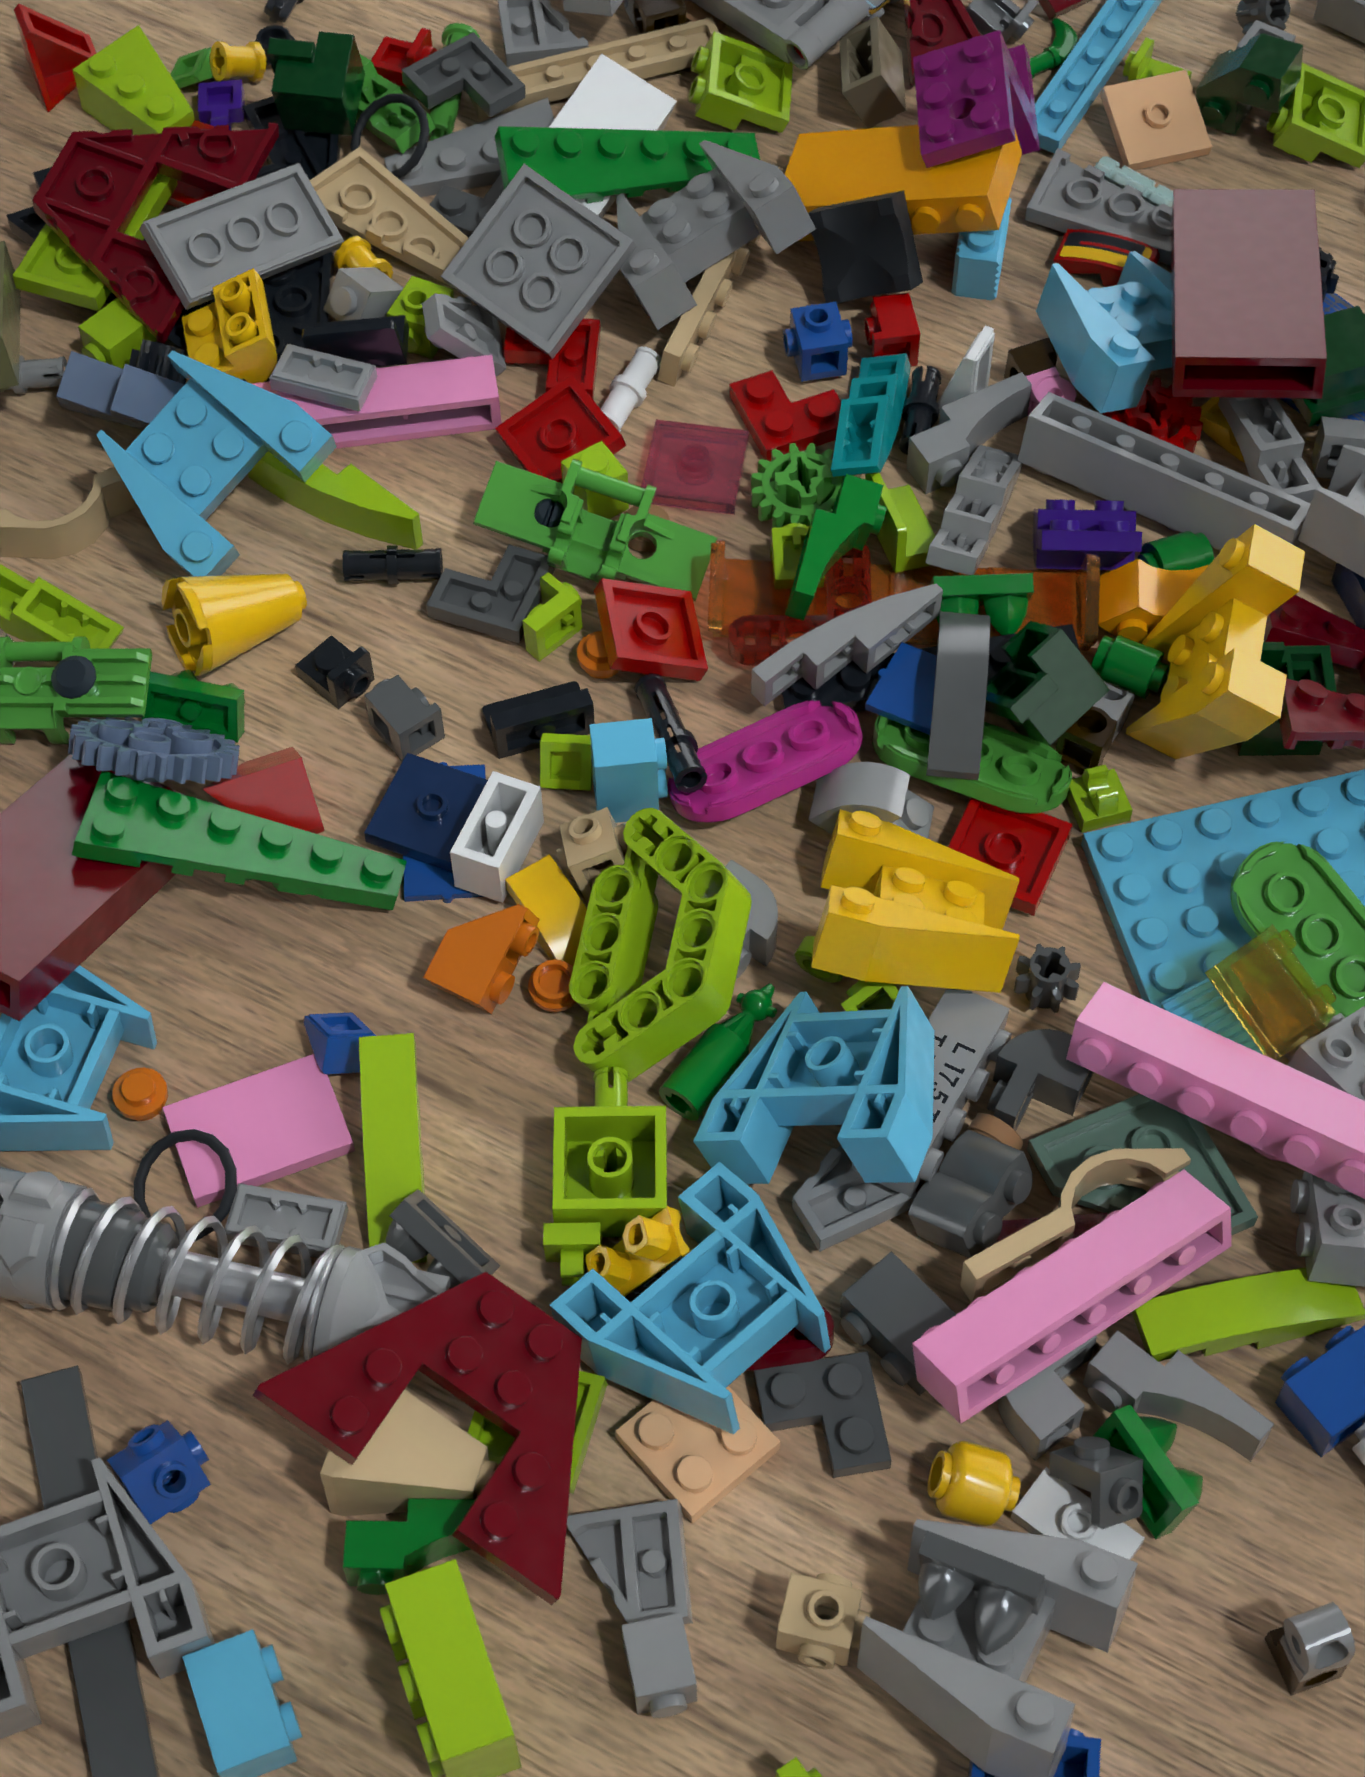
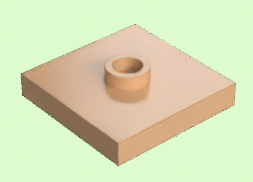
M1187 70L1103 87L1100 96L1123 166L1139 170L1209 155L1212 144Z

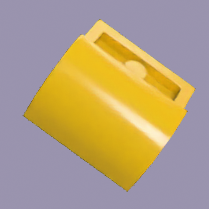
M252 268L214 286L215 302L182 317L189 358L236 378H244L250 384L265 382L271 376L277 364V352L264 284L260 275Z

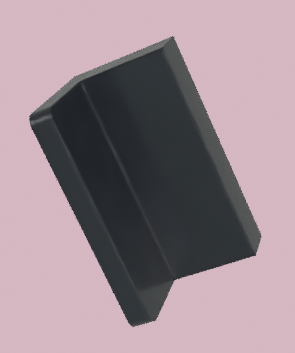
M405 315L314 323V328L302 330V341L307 349L376 365V367L407 364L409 325Z
M576 681L491 703L482 708L483 717L499 759L540 748L542 733L590 734L589 724H595L594 705L588 688L580 689Z

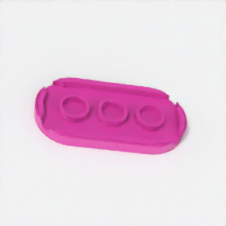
M820 700L800 702L699 748L697 756L706 771L707 781L701 789L691 793H684L677 789L674 777L673 779L669 777L667 787L674 809L684 818L696 822L724 821L746 813L831 773L834 769L848 763L861 747L863 736L856 713L849 706L832 701L833 707L821 706Z

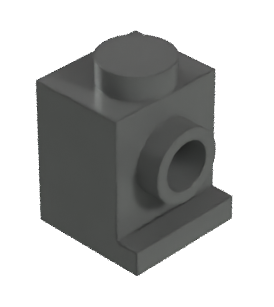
M399 675L391 679L382 680L370 692L364 695L369 724L401 761H403L407 753L418 755L445 738L441 708L436 703L430 705L425 695L417 687L410 689Z

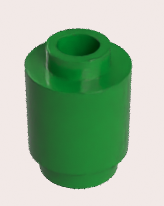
M1185 531L1144 543L1142 545V552H1140L1137 559L1152 567L1165 570H1192L1210 565L1214 560V554L1208 538L1203 533L1194 534L1191 531Z
M1106 635L1103 637L1091 665L1104 682L1143 699L1147 698L1150 691L1160 692L1169 671V665L1162 663L1164 652L1120 635L1116 639Z

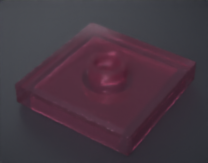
M656 419L641 487L645 489L647 485L657 487L652 502L654 505L735 515L748 450L749 431Z

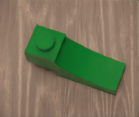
M846 474L835 498L832 513L816 508L805 535L785 611L786 616L804 621L815 596L816 589L829 569L852 548L862 551L870 533L879 534L887 510L886 506L879 505L884 485Z
M408 1498L407 1522L347 1520L343 1571L348 1585L357 1586V1590L365 1594L385 1595L388 1594L385 1587L386 1583L411 1575L445 1557L472 1550L453 1537L452 1534L475 1499Z

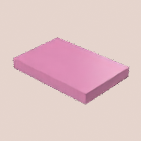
M314 1054L162 1107L171 1133L197 1129L214 1135L229 1149L237 1169V1186L238 1183L259 1186L355 1151L353 1140L328 1075L321 1072ZM193 1140L176 1143L175 1145L197 1208L221 1200L225 1191V1170L219 1155L208 1145Z

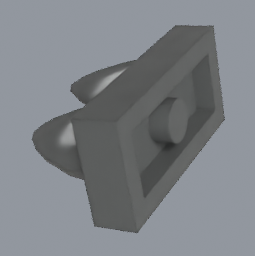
M419 1189L406 1197L389 1215L393 1218V1221L389 1226L385 1243L406 1256L410 1262L422 1259L430 1253L434 1259L426 1272L448 1276L450 1278L449 1289L485 1271L493 1275L500 1267L491 1256Z
M928 1530L926 1531L918 1552L921 1565L918 1586L922 1606L930 1620H935L951 1613L967 1599L972 1590L977 1591L975 1630L982 1653L989 1655L1010 1642L1023 1628L1031 1613L1038 1615L1046 1594L1045 1575Z

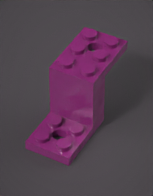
M997 30L913 57L920 149L922 159L927 168L1016 141L1015 131L1022 155L1040 150L1030 57L1025 44L1008 49L1001 31Z

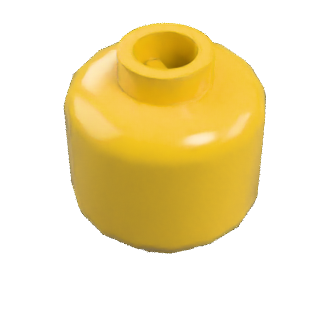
M958 1441L952 1444L947 1451L941 1450L935 1456L929 1473L928 1495L935 1498L936 1507L943 1516L987 1527L995 1524L1004 1511L1012 1512L1019 1498L1021 1484L1020 1478L1013 1476L1011 1460L1006 1453L975 1443Z

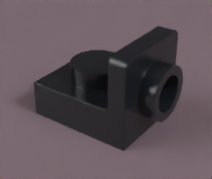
M332 635L295 665L297 676L337 709H340L352 698L361 696L368 689L371 682L375 680L370 652L362 646L352 652Z

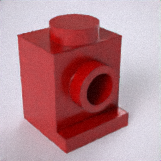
M910 293L873 297V301L870 304L872 316L866 317L864 320L866 341L868 346L872 345L871 357L907 353L911 367L918 366L921 334Z

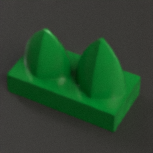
M1033 573L933 576L929 584H937L943 589L940 611L978 615L979 605H984L986 615L990 616L992 626L1001 635L1017 632L1027 614L1028 601L1034 593Z
M190 669L171 675L150 671L145 717H142V719H170L178 721L183 725H192V729L195 730L208 729L210 734L225 735L224 739L234 740L238 743L245 732L244 690L239 689L233 683L217 685L198 681Z
M1129 1404L1113 1411L1093 1436L1107 1439L1111 1447L1143 1459V1498L1140 1518L1153 1537L1158 1539L1173 1532L1197 1506L1203 1490V1476L1185 1468L1174 1467L1166 1456L1174 1442L1177 1424L1156 1417L1138 1416L1134 1408Z

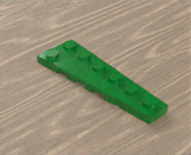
M498 126L494 137L504 190L523 164H525L575 200L585 199L586 204L602 202L605 196L626 193L627 198L643 196L647 190L663 188L668 193L680 191L695 176L712 170L699 144L704 140L760 160L755 133Z
M102 771L72 850V855L80 858L139 868L141 860L172 865L171 873L193 876L194 869L225 874L224 882L244 885L245 881L252 879L272 882L277 891L315 895L322 899L387 910L394 909L407 862L400 858L127 777L117 776L106 771Z

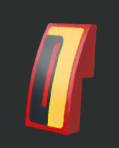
M1067 229L1053 261L1054 263H1059L1069 274L1100 273L1104 287L1118 284L1129 252L1136 251L1155 264L1158 263L1160 254L1158 249L1129 237L1094 230Z

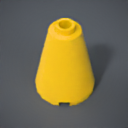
M288 574L176 577L166 580L162 587L163 610L172 608L175 623L166 626L168 636L183 667L186 670H196L194 676L209 673L300 621L302 610L307 607L303 586L299 581H293Z

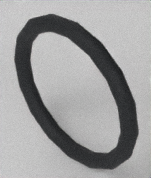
M388 94L373 101L361 113L353 128L350 147L351 152L360 147L363 129L369 118L380 108L390 103H403L411 107L418 116L420 135L418 145L411 158L401 168L391 172L400 179L406 176L419 163L427 148L430 130L427 113L418 100L406 94Z
M197 1129L172 1132L157 1141L141 1160L134 1179V1200L147 1218H150L151 1214L145 1202V1182L151 1165L164 1150L174 1144L193 1140L208 1145L216 1152L225 1170V1191L219 1208L212 1215L222 1222L230 1212L237 1192V1169L229 1149L214 1135ZM212 1227L204 1228L198 1234L195 1241L215 1230Z

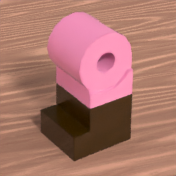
M1049 337L1008 350L1004 379L1022 372L1032 384L1028 416L1048 392L1075 403V388L1069 381L1059 376L1060 374L1056 369L1058 354Z

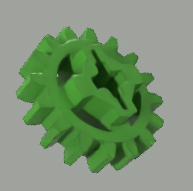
M791 443L789 453L783 454L775 448L772 450L771 462L760 459L758 462V473H752L751 505L753 508H758V519L761 522L772 519V528L783 527L791 523H801L809 526L816 508L832 513L835 498L845 477H833L832 449L829 448L822 454L815 453L816 448L813 443L807 446L806 451H799L796 444Z

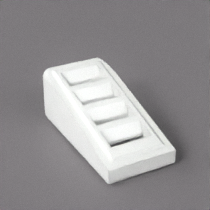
M984 326L983 330L978 333L939 399V409H941V406L988 387L995 336L993 328Z

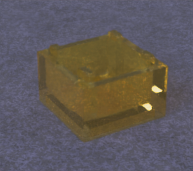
M1271 924L1220 959L1205 974L1262 1054L1278 1060L1329 1024L1337 1013L1331 1005L1336 1001L1337 997L1328 984L1318 987L1291 949L1297 945V941L1290 931L1284 929L1278 932L1275 926Z

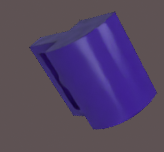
M1046 499V509H1033V556L1035 568L1114 570L1134 561L1135 552H1142V532L1136 531L1137 511H1124V501L1095 500L1094 510H1075V500Z

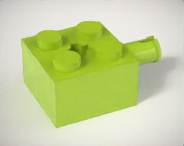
M602 1067L597 1069L593 1075L595 1082V1106L554 1107L553 1221L554 1223L600 1222L602 1237H622L625 1225L635 1217L641 1215L652 1218L667 1206L666 1106H628V1071L620 1067H614V1086L609 1088L608 1067Z

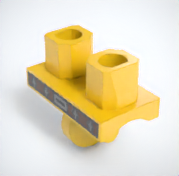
M666 1206L665 1209H662L652 1218L641 1215L635 1217L625 1225L622 1234L623 1240L612 1248L599 1245L586 1255L585 1260L588 1272L593 1268L627 1300L632 1302L690 1252L680 1233L679 1223L681 1216L679 1210Z

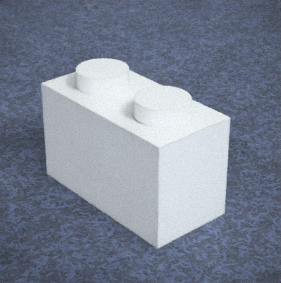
M494 771L492 772L450 851L455 887L503 903L508 893L505 879L520 870L544 823L540 786Z

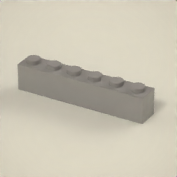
M1048 392L1029 414L1018 457L1019 462L1035 468L1040 473L1051 475L1072 484L1084 492L1095 494L1108 501H1124L1125 510L1137 511L1138 514L1164 524L1171 530L1180 532L1191 531L1194 534L1203 533L1208 538L1211 546L1218 550H1221L1229 539L1239 537L1254 524L1299 548L1300 541L1298 538L1310 506L1309 502L1051 392Z

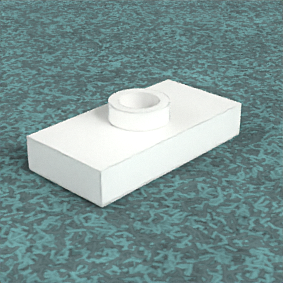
M1047 1467L1012 1511L1010 1518L1031 1534L1081 1540L1129 1560L1134 1557L1145 1539L1125 1523L1105 1529L1092 1525L1091 1499L1068 1482L1049 1475V1468Z

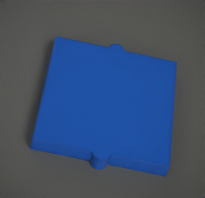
M901 642L887 668L879 670V681L865 703V710L930 735L937 656Z

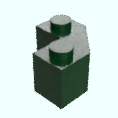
M1261 33L1249 39L1245 46L1235 51L1230 49L1220 54L1196 88V100L1205 126L1235 135L1253 106L1278 114L1300 81L1304 45Z

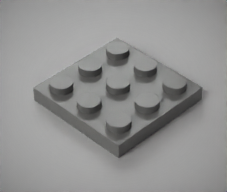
M523 164L442 273L441 277L451 287L553 359L637 246L634 240Z

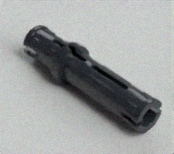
M653 673L644 675L635 684L634 691L637 693L636 696L640 700L647 718H652L655 737L665 739L667 766H669L674 777L677 789L684 793L695 792L701 789L707 781L706 771L697 756L698 743L692 732L685 729L679 712L667 690L666 683H664V678L659 674ZM662 712L664 713V715H665V717H666V719H664V720L662 719V717H661V715H660V713H662ZM668 727L671 728V731L673 733L672 737H670L667 731ZM678 745L681 752L678 753L674 746Z

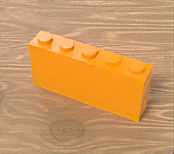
M919 125L800 133L787 165L785 176L794 185L808 213L823 206L904 190L913 235L999 230L1022 156V150L1015 131L1016 141L927 168L921 156ZM809 233L797 242L814 241V238L812 234Z

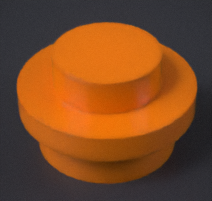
M602 631L590 633L579 642L577 646V660L581 668L588 675L597 679H606L619 672V670L609 668Z
M552 959L541 963L533 970L529 978L528 988L531 999L538 1007L549 1012H560L567 1010L576 1003L569 992L573 965L562 960Z
M145 1067L134 1068L125 1072L117 1079L112 1090V1098L116 1109L123 1116L136 1121H146L154 1118L161 1112L162 1107L167 1102L168 1088L164 1078L157 1071Z

